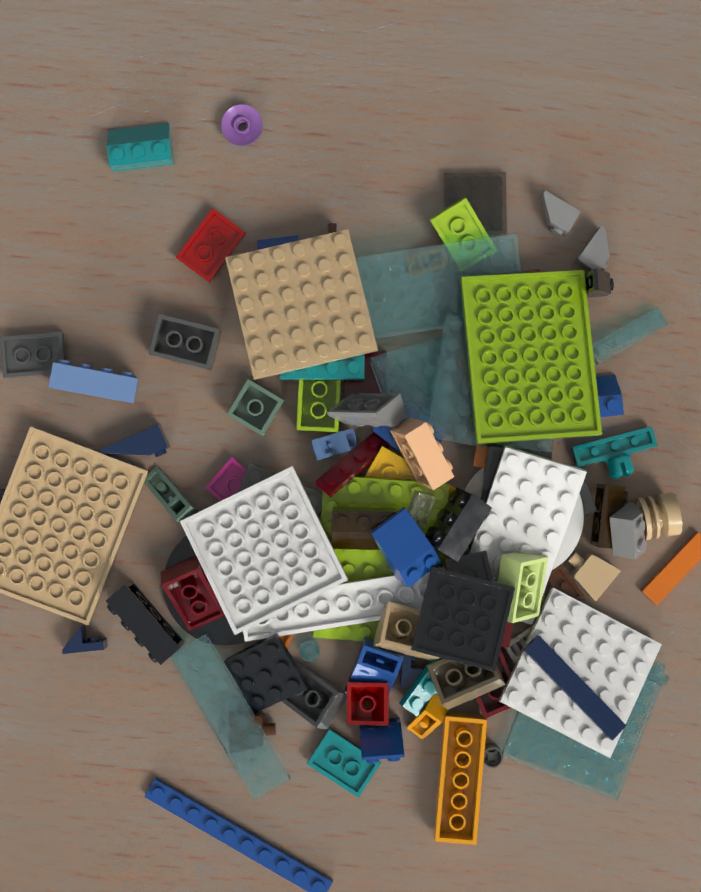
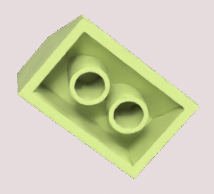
M519 552L501 556L497 583L515 587L508 622L515 623L539 616L548 561L547 556Z

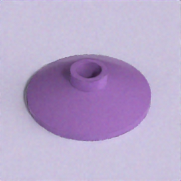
M244 104L229 108L223 115L221 122L223 135L230 143L237 146H247L254 143L260 137L263 128L260 114L253 107ZM245 124L246 129L240 130L239 126Z

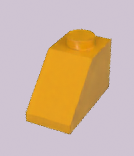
M434 694L429 699L419 715H414L406 727L421 739L428 736L442 723L448 711L441 704L437 694Z

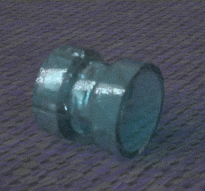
M314 638L304 639L299 648L301 658L305 661L317 659L320 653L318 641Z

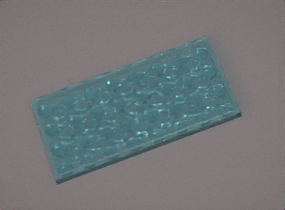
M517 233L355 257L375 338L464 325L460 285L461 277L521 273Z

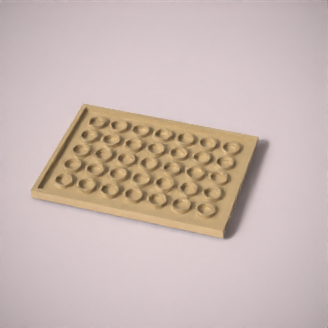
M30 426L0 503V593L89 625L147 477L148 470Z

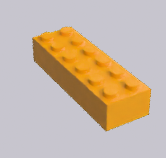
M447 711L443 719L433 829L434 840L437 842L477 845L487 718L485 719L483 714Z

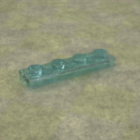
M659 307L594 342L592 346L596 365L667 326L668 323Z

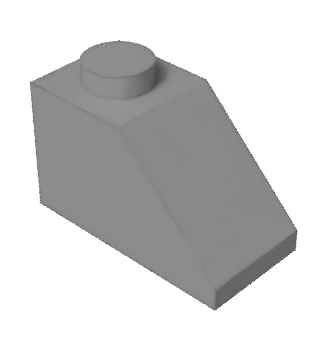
M545 190L540 199L547 226L551 228L550 231L554 234L566 236L581 211Z
M601 225L595 231L574 261L587 272L592 269L604 271L609 265L606 262L610 254L604 226Z

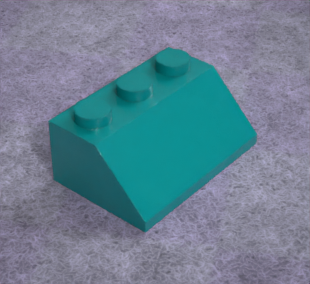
M170 123L108 130L107 153L109 167L113 172L175 165Z

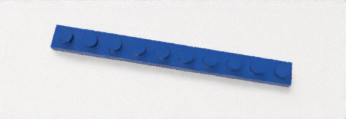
M157 777L144 796L307 892H327L333 883V879Z

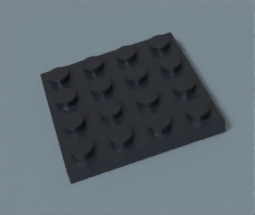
M432 566L411 650L495 672L515 587Z

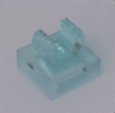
M660 662L653 663L645 681L659 687L666 685L669 676L663 674L665 665Z

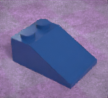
M405 507L370 532L394 576L408 588L430 572L432 566L436 567L441 563L433 546Z

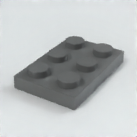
M63 332L0 337L3 378L51 375L53 362L58 363L59 359L66 360Z

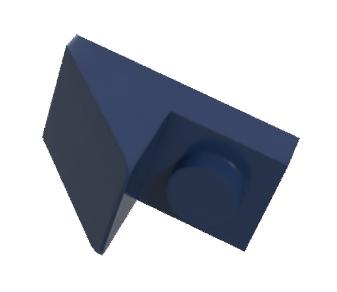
M83 625L62 649V654L104 650L108 647L107 638L101 639V636H92L86 640L85 625Z
M404 654L401 664L400 688L405 689L426 667L411 665V663H415L416 657Z

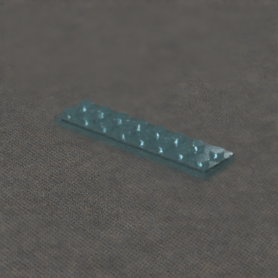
M205 634L176 651L171 656V659L253 800L290 780V775L208 635Z

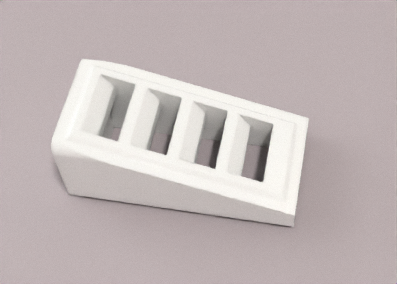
M534 624L511 637L509 648L501 647V651L509 663L517 662L521 651L516 642L518 641L523 649L525 645L523 637L528 638Z

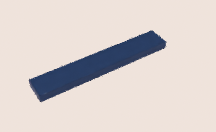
M536 635L526 645L523 651L613 741L627 725L539 635Z

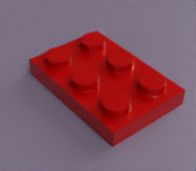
M212 208L178 253L176 259L210 283L226 262L225 257H229L246 235V232Z

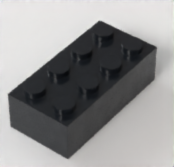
M132 580L123 585L106 600L109 611L113 615L117 614L120 617L122 626L127 631H132L135 635V641L141 647L145 646L149 651L148 656L153 662H158L161 665L185 643Z

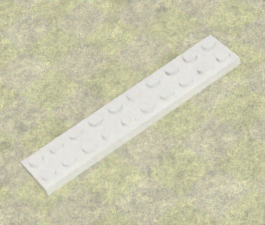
M430 572L409 588L401 583L394 574L343 582L244 630L245 641L269 638L277 633L279 636L378 621L388 601L421 610Z

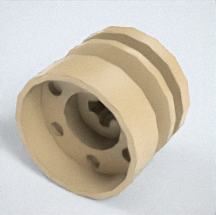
M673 492L657 494L656 503L652 496H646L645 500L642 497L635 499V505L643 513V521L645 522L644 537L646 541L651 540L652 537L658 539L661 531L665 537L681 534V511Z

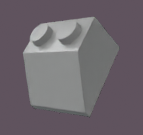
M629 502L610 517L613 556L637 559L647 548V542L644 537L645 522L643 521L641 510L633 502Z

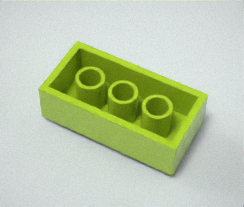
M299 380L297 430L338 432L339 421L328 416L327 411L340 402L341 380Z

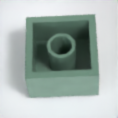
M247 379L227 415L264 436L285 401Z

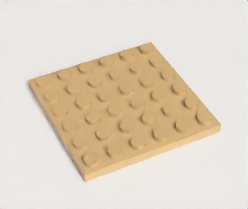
M348 229L225 257L254 380L378 351Z

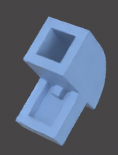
M353 428L311 440L317 460L353 450L358 446Z

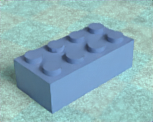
M59 359L58 363L53 362L48 387L134 403L138 378H134V373L122 371V375L113 374V369L101 367V371L93 370L92 365L80 363V366L76 367L72 366L71 361Z

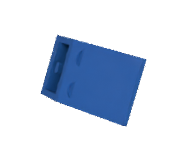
M364 636L348 682L389 683L390 692L403 662L404 654L373 646L374 640Z
M400 718L389 719V726L359 725L362 761L366 760L367 763L379 762V759L399 761L400 758L405 757Z

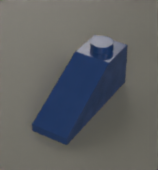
M158 424L101 449V452L108 454L155 455V457H159L167 453L166 449L170 448L162 426Z

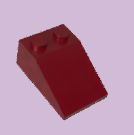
M197 556L161 571V586L189 631L225 616Z

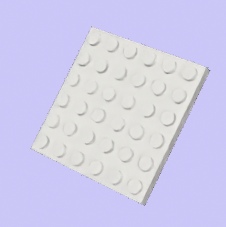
M294 466L180 521L234 635L348 580Z
M551 588L523 649L536 635H539L626 724L662 644L567 594ZM522 649L498 701L611 758L622 731L613 741L610 740Z

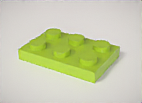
M466 197L429 218L461 272L497 251Z

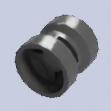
M494 743L485 744L484 764L489 768L498 767L503 761L500 748Z

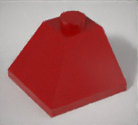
M347 682V725L389 726V683Z

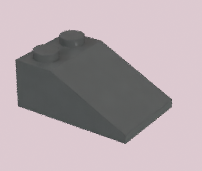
M293 659L309 686L306 690L282 702L316 728L327 730L345 702L347 693L333 682Z

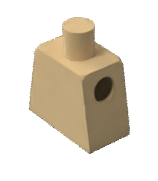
M574 552L567 560L575 567L570 575L594 601L598 600L621 572L618 568L589 552L584 558Z

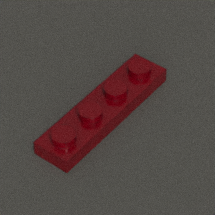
M373 432L316 480V486L332 497L374 461L382 445L389 448V444Z

